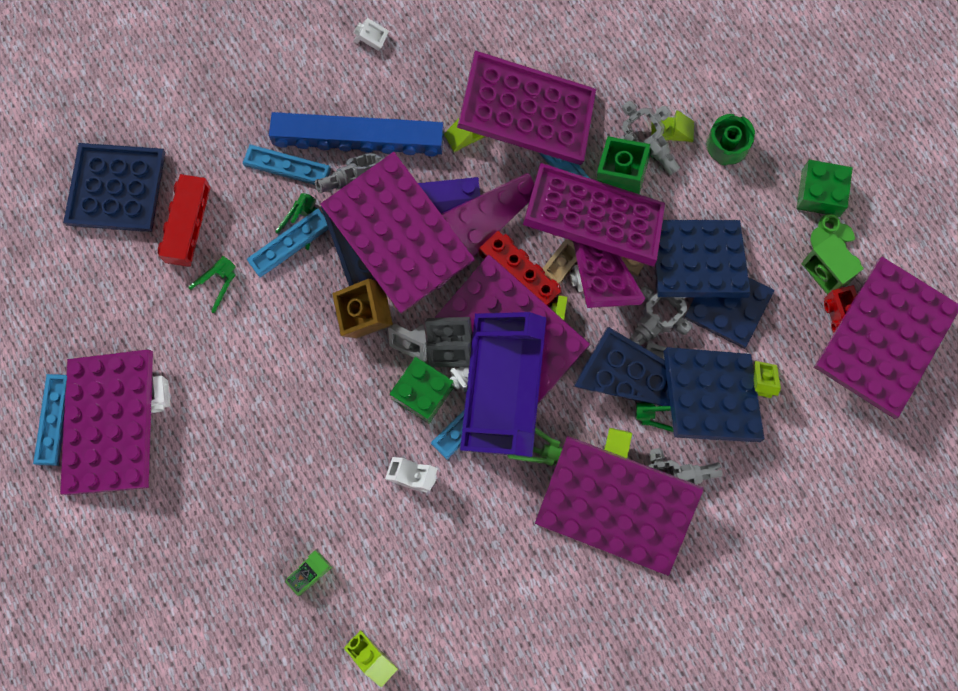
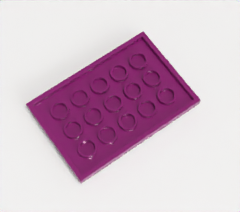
M475 50L457 128L582 165L585 159L596 89Z
M395 152L389 154L320 203L321 207L400 314L475 261L474 257Z
M540 163L523 225L654 267L658 256L665 202Z
M488 254L434 318L470 317L473 337L475 314L531 312L546 317L538 397L539 404L591 344Z
M881 256L813 368L893 419H897L958 314V303Z
M146 349L67 359L60 495L149 488L153 351Z
M567 436L534 524L669 576L704 488Z

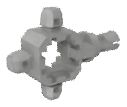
M629 100L622 105L625 115H629V118L623 122L622 130L626 136L623 135L620 138L642 142L632 130L631 124L644 114L648 116L656 126L655 129L657 131L642 143L651 144V158L654 157L656 161L659 160L668 175H672L681 167L669 153L671 150L668 148V142L663 137L665 126L661 121H665L671 115L670 109L667 106H662L656 110L657 113L652 108H641L637 111L638 107Z
M364 154L348 159L346 162L347 166L338 168L331 176L316 179V189L320 194L335 188L341 189L384 158L377 154Z
M644 286L641 289L646 298L643 302H647L643 310L644 317L637 323V328L634 330L635 333L629 338L630 340L641 346L644 342H648L650 339L653 340L660 332H669L674 326L677 328L676 331L683 335H686L692 329L691 323L687 319H682L687 311V305L684 301L686 297H657V293L654 295V291L649 287ZM661 299L664 301L667 299L673 307L677 308L676 311L678 313L669 322L661 321L657 314L654 315L652 313V308Z
M661 448L652 449L649 454L650 461L653 462V464L648 465L649 467L656 470L670 469L673 476L696 485L702 483L703 480L723 476L722 470H718L721 468L719 462L700 467L699 465L692 464L680 466L673 460L663 461L665 456Z

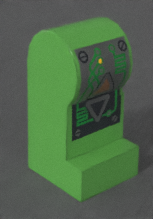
M314 550L298 569L286 579L285 583L297 596H300L326 574L332 566L319 551Z

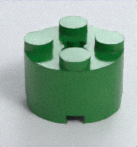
M735 114L723 115L715 121L706 140V147L709 155L720 165H733L741 162L747 156L754 142L755 129L752 123L743 116H734Z

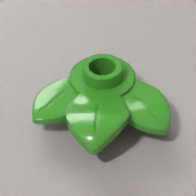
M827 214L821 217L818 227L812 231L810 242L812 247L815 248L833 234L844 242L854 241L855 235L849 225L841 223L837 216ZM830 223L832 229L828 228L825 224Z

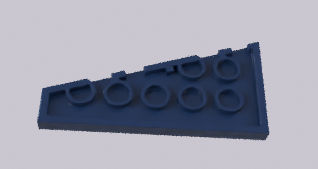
M607 327L573 387L659 406H670L665 360L612 328Z

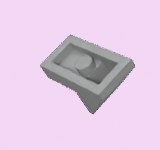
M395 323L388 327L390 347L413 358L417 357L423 362L427 361L424 324L413 331H409Z

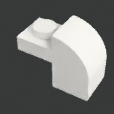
M392 457L385 479L398 485L427 493V491H431L432 486L436 482L438 468L431 465L417 464L405 458Z

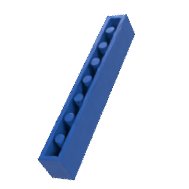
M272 112L269 138L272 145L279 148H286L287 146H296L300 149L317 147L320 150L336 148L345 152L353 149L364 153H371L372 151H382L385 154L403 152L405 155L421 153L434 157L437 154L442 155L444 125L443 122Z

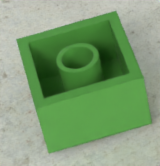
M835 234L813 248L801 263L827 295L832 290L847 286L864 269L861 261L849 252L844 241L837 238Z

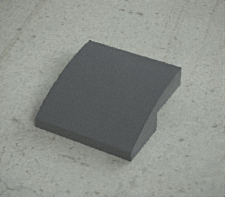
M427 318L425 326L428 343L426 344L428 365L431 367L469 366L472 346L471 318Z

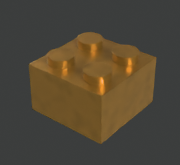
M367 279L332 293L341 336L359 338L393 325L387 295L376 280Z

